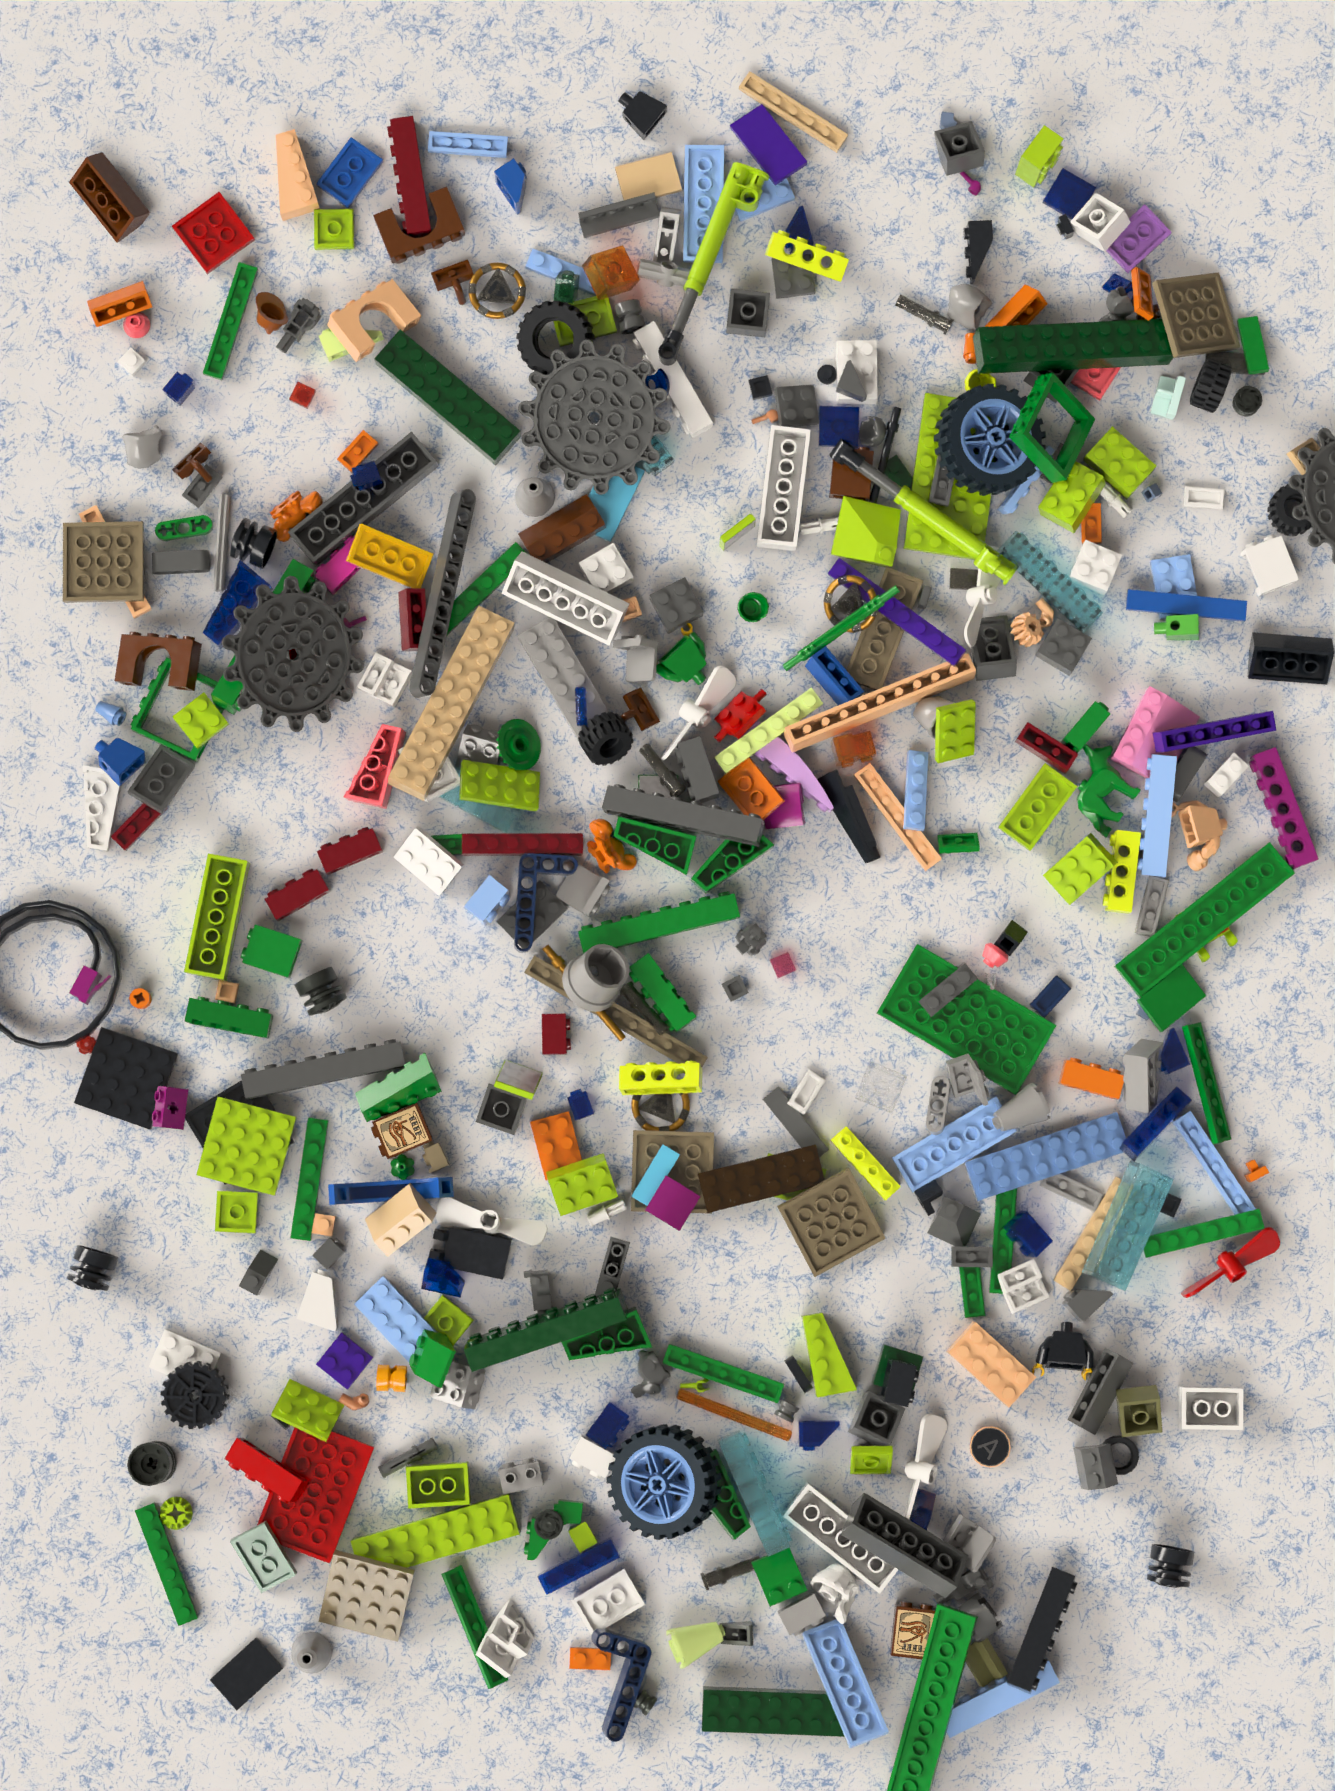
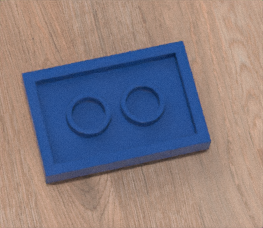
M351 137L316 185L349 208L381 166L383 159Z

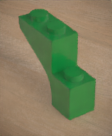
M559 1499L558 1504H554L553 1510L561 1515L563 1525L581 1524L583 1502ZM532 1517V1521L527 1522L526 1534H530L529 1542H525L524 1554L528 1555L527 1560H535L549 1541V1539H543L536 1533L534 1528L536 1517Z

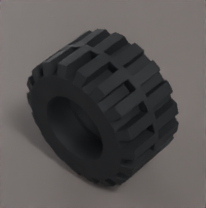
M1208 358L1203 363L1190 396V405L1214 413L1220 405L1232 373L1231 366Z
M1288 484L1285 487L1282 486L1268 503L1270 504L1267 508V512L1270 513L1268 519H1272L1271 525L1278 527L1276 531L1279 533L1284 531V535L1287 536L1289 534H1292V536H1297L1299 533L1303 534L1312 527L1311 523L1306 519L1297 520L1290 518L1284 510V502L1286 500H1296L1302 503V495L1297 490L1290 488Z
M603 712L601 715H595L594 718L589 719L582 726V730L578 734L580 736L578 737L579 744L589 760L596 765L602 764V766L621 760L623 756H626L627 751L631 749V744L634 741L633 734L622 717L613 712H608L607 714Z

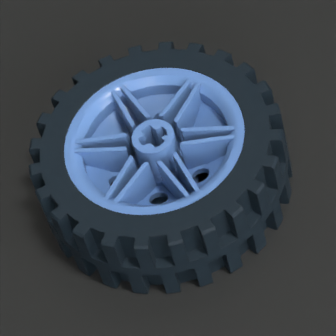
M987 384L983 387L980 385L968 390L948 404L949 407L940 414L943 417L942 420L936 423L935 428L939 429V433L934 435V442H938L939 447L934 450L935 454H940L942 458L939 465L941 468L946 466L948 470L946 476L949 479L954 477L957 480L955 485L959 488L967 486V492L969 493L979 491V495L982 496L990 493L997 495L1028 480L1027 477L1036 472V465L1009 438L1014 427L1013 425L1016 423L1020 411L1028 398L1026 396L1019 397V391L1016 389L1007 391V385L1001 384L994 387V384ZM1036 418L1029 433L1045 449L1046 445L1042 444V439L1046 438V431L1041 432L1040 425L1044 423L1042 418ZM1005 424H1007V426L1009 427L1007 431L1002 430L1004 429ZM971 428L976 430L974 435L970 433ZM993 456L997 458L996 463L992 462Z
M662 1424L633 1434L630 1439L620 1444L622 1448L616 1450L613 1454V1457L616 1458L615 1461L609 1463L608 1470L612 1471V1475L607 1477V1484H611L612 1489L608 1491V1497L614 1498L615 1504L612 1505L614 1511H620L622 1516L619 1519L622 1522L628 1521L631 1524L629 1529L633 1532L641 1530V1536L646 1538L653 1535L655 1540H661L665 1537L673 1539L703 1524L704 1520L711 1516V1509L715 1508L718 1504V1500L715 1497L721 1494L722 1487L717 1486V1481L721 1480L722 1476L721 1473H716L715 1467L719 1465L718 1460H712L710 1456L713 1450L711 1447L705 1448L702 1445L704 1439L701 1436L694 1438L692 1430L686 1429L682 1431L679 1425L668 1427L667 1424ZM669 1459L671 1464L666 1465L664 1460ZM680 1473H682L685 1476L684 1481H682ZM641 1486H649V1489L643 1491ZM675 1494L681 1495L679 1501L675 1499Z

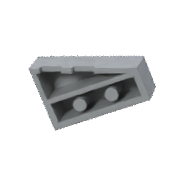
M1140 1039L1124 1054L1123 1064L1125 1065L1123 1081L1126 1088L1124 1101L1126 1102L1127 1110L1149 1113L1157 1105L1159 1080H1156L1157 1067L1161 1068L1162 1061H1158L1159 1049H1163L1164 1042Z

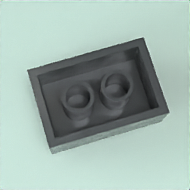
M701 736L677 743L675 756L678 764L682 763L683 765L681 774L684 783H689L690 787L687 788L690 801L704 803L719 798V790Z

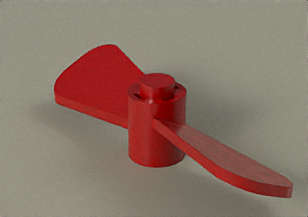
M1267 1227L1235 1254L1233 1251L1222 1252L1217 1257L1218 1260L1216 1262L1220 1269L1189 1286L1181 1292V1295L1184 1298L1191 1297L1224 1274L1230 1283L1237 1282L1247 1273L1244 1266L1278 1250L1280 1239L1274 1228Z

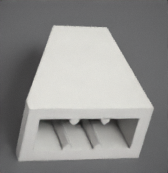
M318 1269V1272H312L297 1319L337 1331L338 1319L334 1279L329 1277V1272Z

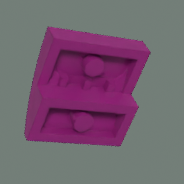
M801 783L774 785L785 802L764 819L765 829L803 826L806 822L802 807L804 798Z
M665 1176L645 1211L680 1231L701 1196L670 1177Z

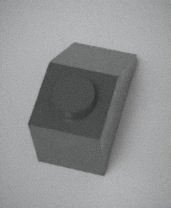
M260 1250L247 1269L239 1287L256 1296L260 1295L278 1258Z

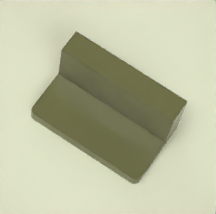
M988 1638L984 1641L976 1640L970 1645L966 1664L980 1687H984L994 1679L1002 1678L1008 1674Z

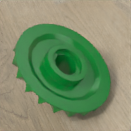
M512 719L506 721L501 726V730L497 732L499 736L496 739L498 742L496 748L500 751L499 756L504 759L503 763H507L509 768L521 771L530 769L537 763L541 753L538 733L525 720Z

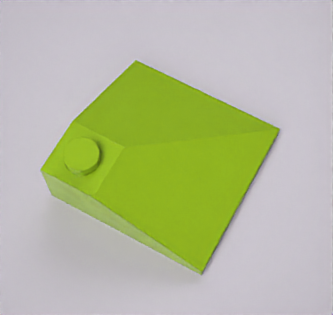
M843 496L830 555L885 568L892 567L897 548L901 509Z

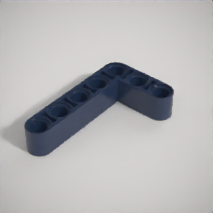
M526 853L520 858L514 931V948L519 953L528 952L533 944L537 874L571 876L578 867V862L574 857ZM526 858L531 859L534 866L532 868L524 867L523 860ZM551 860L554 867L550 870L545 869L543 861ZM571 861L574 869L566 871L563 868V863ZM524 878H528L532 881L533 885L530 888H524L521 881ZM521 899H529L531 907L523 908L520 905ZM522 918L528 919L530 926L525 929L520 927L519 920ZM521 938H525L529 942V946L525 949L518 946V940Z
M598 1628L593 1631L591 1636L593 1644L602 1651L625 1657L602 1725L604 1735L609 1740L617 1742L625 1734L652 1652L650 1647L639 1639L604 1628ZM602 1635H606V1641L599 1644V1638ZM625 1641L624 1648L618 1650L619 1642ZM644 1647V1652L639 1656L636 1655L637 1649ZM637 1667V1672L634 1675H630L631 1668ZM630 1686V1692L627 1695H623L624 1688ZM624 1706V1711L616 1715L617 1708ZM613 1726H617V1731L614 1734H609V1730Z

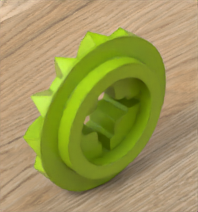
M171 1497L162 1504L159 1516L162 1524L169 1529L179 1530L190 1523L193 1510L186 1499ZM175 1505L178 1511L185 1512L178 1516L177 1522L174 1516L168 1515L174 1511Z

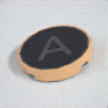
M992 1426L982 1427L971 1437L970 1453L980 1465L996 1467L1004 1463L1009 1456L1011 1449L1010 1441L1006 1433L999 1428Z

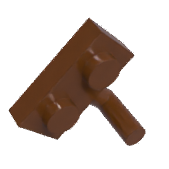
M468 259L431 272L437 291L453 286L458 303L460 305L466 303L460 283L471 280L474 275Z
M200 442L172 471L183 480L189 477L195 469L206 482H210L213 477L202 466V463L208 459V455L211 453L210 450Z
M641 687L623 696L629 708V711L621 715L624 722L634 717L641 731L653 727L660 722Z

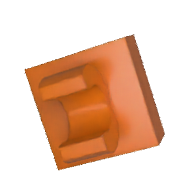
M1255 1159L1245 1163L1250 1171L1244 1175L1247 1182H1253L1269 1173L1266 1166L1258 1167Z

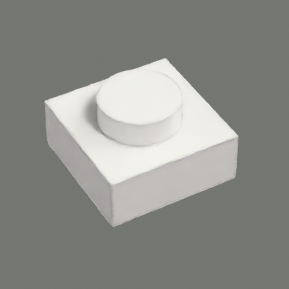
M131 347L118 360V364L132 376L146 363V360Z

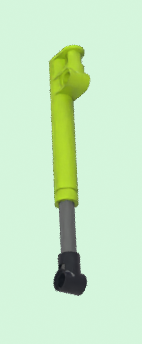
M739 162L732 164L683 287L686 292L672 327L667 330L663 343L659 347V359L663 365L670 366L676 362L677 353L684 338L683 331L697 296H701L704 286L707 283L735 209L753 212L758 208L764 181L769 179V175L766 172ZM749 197L755 199L751 203L745 201V199ZM665 351H671L673 353L670 357H664L662 355Z
M840 438L829 454L833 460L841 465H847L854 472H860L895 498L893 500L895 503L900 504L906 511L972 557L976 567L985 573L995 574L1003 580L1004 585L1008 583L1017 570V565L920 495L911 491L906 485L901 487L866 462V458L854 451L855 448L850 443Z

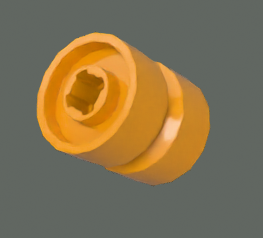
M378 1364L376 1390L389 1391L392 1388L394 1392H406L407 1366L395 1365L394 1368H391L390 1365Z

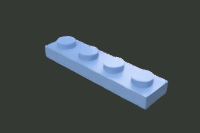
M429 131L428 153L507 158L508 136Z
M532 249L525 266L526 269L594 296L600 295L606 281V277L536 249Z
M1048 445L1045 450L1053 458L1052 454L1055 450ZM1035 466L1036 472L1027 477V481L1010 491L997 509L1003 515L1009 514L1017 509L1019 499L1027 495L1030 490L1029 485L1032 481L1035 482L1042 473L1037 466Z
M914 750L907 752L903 829L925 830L928 752Z

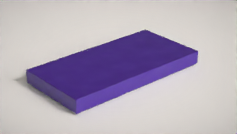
M762 104L730 124V129L762 170L769 175V179L775 186L807 165V160Z

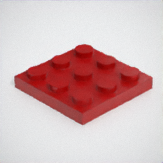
M220 192L172 225L173 230L207 275L255 241L253 235Z

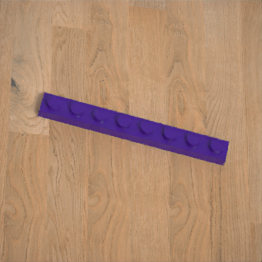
M841 558L836 561L827 573L834 580L840 578L842 586L856 594L857 597L860 598L861 596V599L866 603L870 601L867 592L871 588L874 589L876 595L881 596L886 592ZM847 575H855L866 581L860 586L856 583L848 582ZM894 597L887 600L885 605L877 610L953 667L956 666L966 653L965 648Z

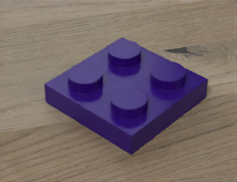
M341 1332L316 1365L348 1390L374 1357Z

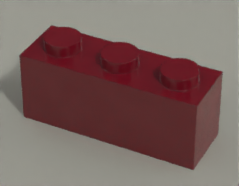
M406 588L398 592L402 651H417L426 613L425 588Z
M1029 722L1026 723L1015 740V743L1064 774L1067 773L1079 755Z
M365 827L358 830L357 835L352 837L345 835L339 838V842L333 845L329 842L320 846L321 850H318L317 853L326 874L330 875L383 853L374 829Z
M309 869L302 874L303 877L296 881L294 878L285 883L286 887L278 890L277 888L267 894L268 897L265 898V901L277 921L286 918L331 892L318 869Z

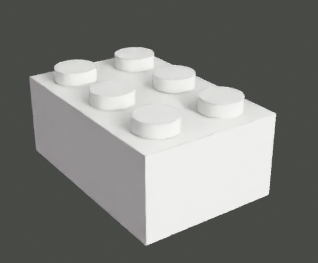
M877 340L837 341L836 389L847 361L851 360L867 395L866 401L860 402L836 392L837 405L876 404L878 399Z
M1178 1386V1428L1243 1430V1388Z

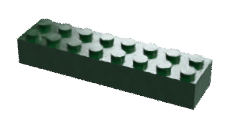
M401 329L374 358L379 368L495 466L520 439L521 431Z
M614 1287L603 1291L604 1294L586 1296L584 1301L578 1303L576 1300L570 1301L563 1308L553 1307L546 1310L545 1314L538 1315V1313L526 1317L527 1320L521 1322L514 1320L509 1322L506 1327L500 1328V1326L489 1329V1333L483 1335L475 1333L469 1336L463 1350L471 1372L626 1321L629 1310L621 1288L616 1290Z
M703 1686L702 1732L845 1737L826 1691Z

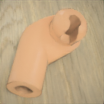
M1042 597L1035 604L1042 611L1040 624L1044 627H1049L1053 623L1054 610Z

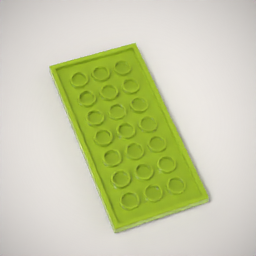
M930 393L924 394L911 491H914L927 501H929L937 460L934 449L939 447L938 442H934V435L939 433V429L935 428V426L943 418L940 416L941 412L948 408V404L956 398ZM971 428L970 433L974 435L976 430ZM993 456L992 462L994 463L996 462L995 456ZM954 478L949 506L932 505L985 542L991 493L986 496L979 495V491L969 493L967 492V486L961 488L956 486L957 480ZM908 512L903 549L974 560Z

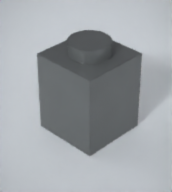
M328 1238L312 1256L322 1266L329 1269L345 1253L342 1249L344 1244L337 1238L334 1240Z

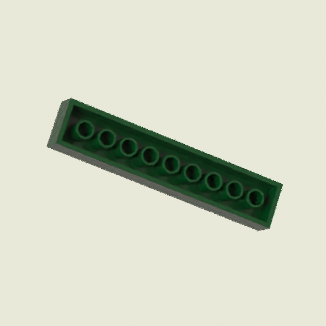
M1162 319L978 327L973 336L978 374L1169 365L1173 360V354Z

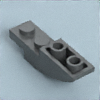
M610 1237L595 1291L596 1296L604 1294L603 1291L614 1287L615 1290L618 1288L630 1242Z

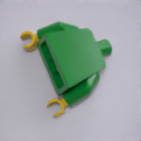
M687 623L690 630L684 631L681 627V633L684 637L658 660L659 664L657 663L656 673L664 679L673 682L684 681L687 683L693 679L697 685H700L707 678L701 671L707 664L705 661V643L696 632H693L692 624Z

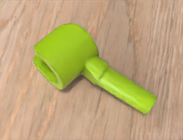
M704 1378L696 1383H680V1388H693L702 1393L710 1389L704 1388L702 1383L709 1382V1380Z

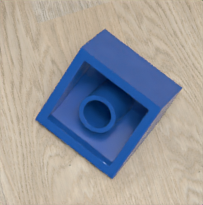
M513 158L496 169L494 175L497 186L518 215L521 213L526 189L525 179L527 177L524 166L521 162L517 163Z

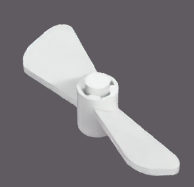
M990 546V547H992L993 549H995L997 552H1000V551L1002 550V549L997 548V547H995V546ZM1006 552L1003 556L1008 558L1010 555ZM979 568L977 587L968 589L966 593L967 602L973 607L964 629V638L968 647H973L976 644L984 606L996 602V588L1001 581L995 574L985 573Z
M724 666L715 667L696 703L689 699L682 705L679 716L688 722L660 759L665 760L691 725L701 729L709 724L711 720L710 711L735 687L736 678L729 669Z
M450 1197L441 1198L437 1205L436 1220L444 1228H452L454 1226L467 1229H483L491 1235L500 1232L530 1246L541 1244L548 1230L547 1225L543 1221L500 1218L493 1210L482 1212Z
M926 1414L921 1419L916 1457L912 1458L905 1465L907 1478L914 1480L903 1514L907 1519H910L919 1483L932 1485L937 1476V1465L931 1463L947 1431V1422L944 1418L933 1414Z

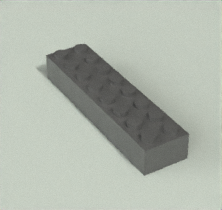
M411 431L288 533L316 567L335 550L340 548L347 538L351 535H356L359 524L367 526L438 468V463Z

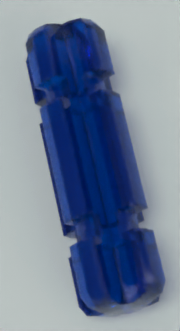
M576 687L575 696L577 698H575L576 715H578L576 722L577 726L587 725L586 688Z

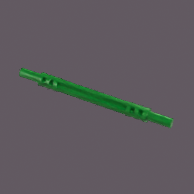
M893 586L881 596L877 595L827 632L797 652L796 656L783 664L784 669L788 671L799 662L806 661L884 606L887 600L900 592L898 586Z

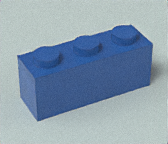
M826 646L811 656L805 665L837 705L861 697L864 693L863 689Z

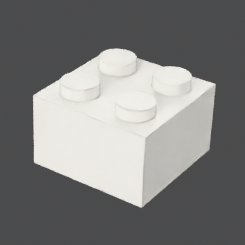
M1095 193L1070 223L1078 236L1105 252L1131 222L1124 209Z
M1085 540L1070 572L1068 581L1105 595L1122 555Z
M614 543L579 562V568L588 583L609 594L634 581L632 573Z

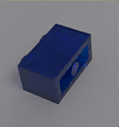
M1019 1211L1003 1227L1007 1231V1237L1011 1241L1018 1243L1020 1246L1019 1250L1026 1257L1036 1258L1053 1242L1027 1211Z
M609 1401L586 1433V1436L605 1450L608 1446L612 1448L618 1440L616 1434L619 1430L624 1431L629 1425L630 1421L628 1418L630 1415Z

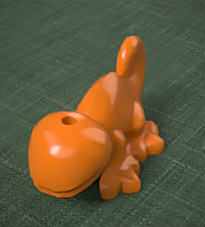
M296 491L286 498L284 502L275 506L270 512L274 520L277 518L273 528L278 531L277 539L279 541H288L290 539L288 533L290 528H294L305 519L306 513L311 514L323 504V499L317 491L311 492L304 499H302L300 492Z
M595 819L589 824V828L595 836V842H587L588 852L596 858L599 868L607 874L610 871V865L620 870H632L636 866V857L632 854H624L625 850L622 842L611 836L613 827L607 820Z

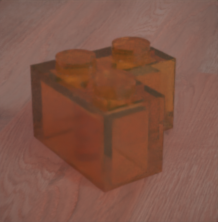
M870 731L834 737L830 743L836 766L841 765L842 768L853 766V763L861 760V763L872 761V757L876 755Z

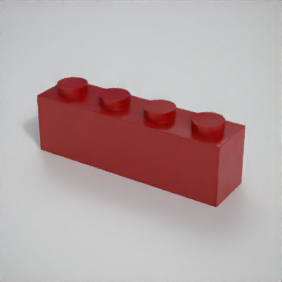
M236 1438L224 1458L230 1462L228 1465L237 1471L242 1470L246 1473V1478L253 1482L257 1480L262 1484L261 1488L270 1493L272 1491L278 1494L277 1498L286 1504L288 1502H297L309 1482L245 1438Z

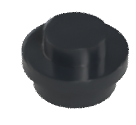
M823 365L819 368L817 377L822 384L828 385L836 380L837 371L832 365Z

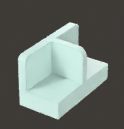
M1161 376L1150 413L1173 420L1176 416L1186 378L1178 376L1177 379Z

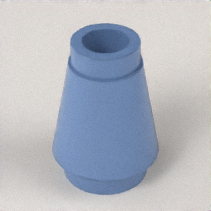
M102 701L96 705L95 711L113 726H120L124 722L126 712L123 711L122 707Z

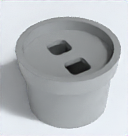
M606 944L595 945L567 964L562 976L564 990L570 1000L584 1010L593 1012L606 1010L616 1001L622 986L627 981L629 965L625 956L615 947ZM588 966L596 967L598 976H593Z

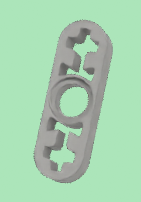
M944 1076L934 1078L931 1085L926 1128L933 1135L942 1133L945 1127L950 1082ZM940 1082H944V1086H946L942 1088V1096L938 1095L939 1090L936 1086ZM940 1100L944 1103V1107L941 1110H935L932 1104ZM934 1115H938V1124H940L936 1129H933L932 1125H930V1123H934Z

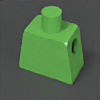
M1198 614L1166 616V622H1154V634H1166L1167 640H1199ZM1173 626L1179 627L1177 630H1172L1171 628Z

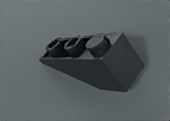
M992 220L968 221L966 228H963L964 240H967L968 245L964 251L965 259L969 261V266H966V278H970V284L974 283L992 244Z

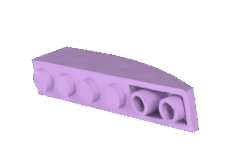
M757 720L741 737L760 725L761 722ZM777 737L754 754L760 761L766 760L770 764L769 768L776 774L782 773L786 777L785 781L788 784L801 783L803 796L809 800L810 798L814 799L817 802L816 806L823 812H826V810L831 812L833 810L832 803L812 771L795 752H791L789 746L782 739Z

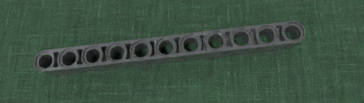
M470 489L456 492L450 499L409 690L415 698L429 696L435 690L476 502V496Z

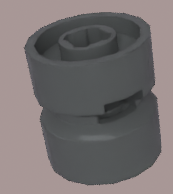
M638 299L626 300L615 305L617 318L621 319L619 321L621 334H633V332L645 326L644 318L640 315L642 310Z

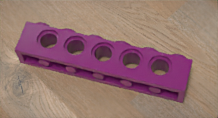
M1276 747L1251 756L1249 765L1252 772H1255L1258 780H1256L1258 789L1264 793V805L1267 810L1270 809L1272 814L1270 818L1274 829L1277 828L1280 835L1278 836L1280 846L1285 848L1287 864L1292 869H1296L1319 860ZM1264 767L1272 769L1273 774L1271 777L1264 774ZM1272 785L1279 788V795L1272 794ZM1279 804L1286 806V814H1281L1278 811ZM1286 823H1291L1294 826L1293 833L1286 831ZM1294 841L1299 842L1301 845L1299 852L1295 851L1292 847Z

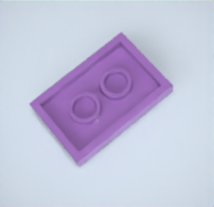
M1145 204L1129 218L1131 223L1106 250L1127 273L1131 272L1134 267L1143 261L1172 233Z

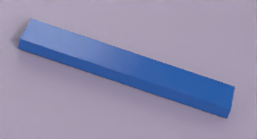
M1128 589L1126 610L1170 615L1198 614V617L1245 622L1247 601Z

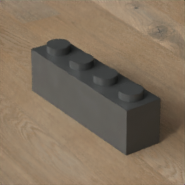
M1105 1348L1067 1420L1096 1435L1116 1397V1389L1121 1388L1133 1362Z

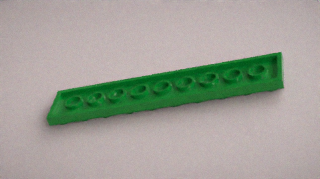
M1269 842L1114 966L1115 969L1140 998L1294 875L1295 872Z
M941 1603L937 1604L887 1791H931L978 1616Z

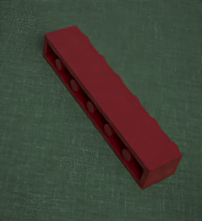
M413 116L390 119L391 126H387L388 136L393 138L394 144L390 145L391 156L396 157L397 163L393 164L394 175L399 176V183H396L397 194L402 195V202H399L400 213L405 215V221H402L403 233H407L409 237L413 238L425 237L431 233V225Z
M467 833L461 836L462 856H523L526 853L582 856L583 833Z

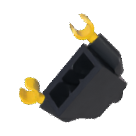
M1061 1322V1331H1053L1052 1336L1046 1337L1040 1345L1036 1357L1037 1364L1032 1367V1373L1034 1375V1370L1040 1368L1042 1370L1040 1377L1044 1375L1043 1365L1045 1364V1368L1082 1371L1081 1376L1086 1381V1374L1088 1372L1092 1374L1094 1352L1087 1340L1083 1339L1082 1333L1073 1332L1072 1322Z

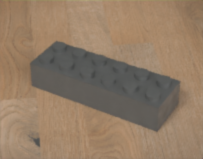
M863 1493L853 1503L841 1533L842 1536L944 1598L957 1588L968 1555L866 1493Z

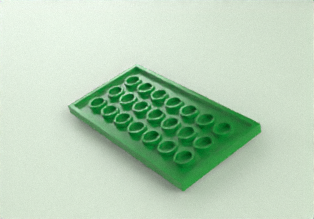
M916 944L876 1014L951 1058L969 1054L972 1060L977 1061L979 1070H983L987 1079L1016 1095L1057 1025L978 979L930 1017L918 1001L959 968Z

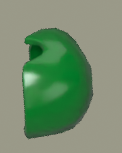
M750 592L740 598L737 610L741 618L747 622L754 623L767 616L769 604L767 598L761 593Z

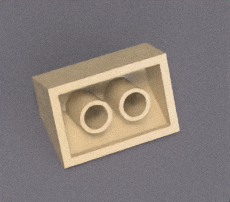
M409 1183L367 1216L365 1221L375 1244L388 1257L432 1223L437 1212Z

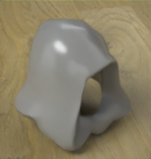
M969 284L956 285L950 289L947 315L953 322H957L965 328L976 330L980 318L985 315L992 302L982 291ZM980 305V310H979V312L974 315L975 310H976V309L978 308V306Z
M157 425L140 433H126L122 436L129 466L138 469L148 468L161 459L158 443L163 432Z
M941 696L922 699L918 702L913 712V716L934 739L936 707L953 704V702H949Z

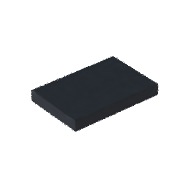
M256 1637L218 1671L210 1681L237 1711L283 1669V1666Z

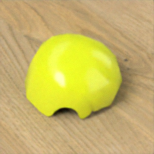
M974 369L968 373L964 381L965 390L967 392L974 387L980 385L983 387L987 384H994V387H996V378L990 375V373L978 374V369Z

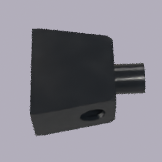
M641 91L634 98L624 92L618 100L625 107L622 112L623 119L643 140L647 138L667 113L666 104Z

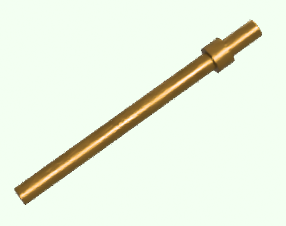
M549 944L546 945L542 950L552 960L551 964L563 974L566 967L565 960L561 955L558 956ZM604 1010L595 1012L620 1042L626 1037Z

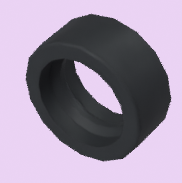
M1120 1435L1106 1439L1102 1444L1110 1443L1112 1446L1116 1443H1122L1131 1452V1458L1127 1465L1115 1467L1116 1475H1126L1132 1472L1139 1460V1450L1135 1443L1129 1438Z

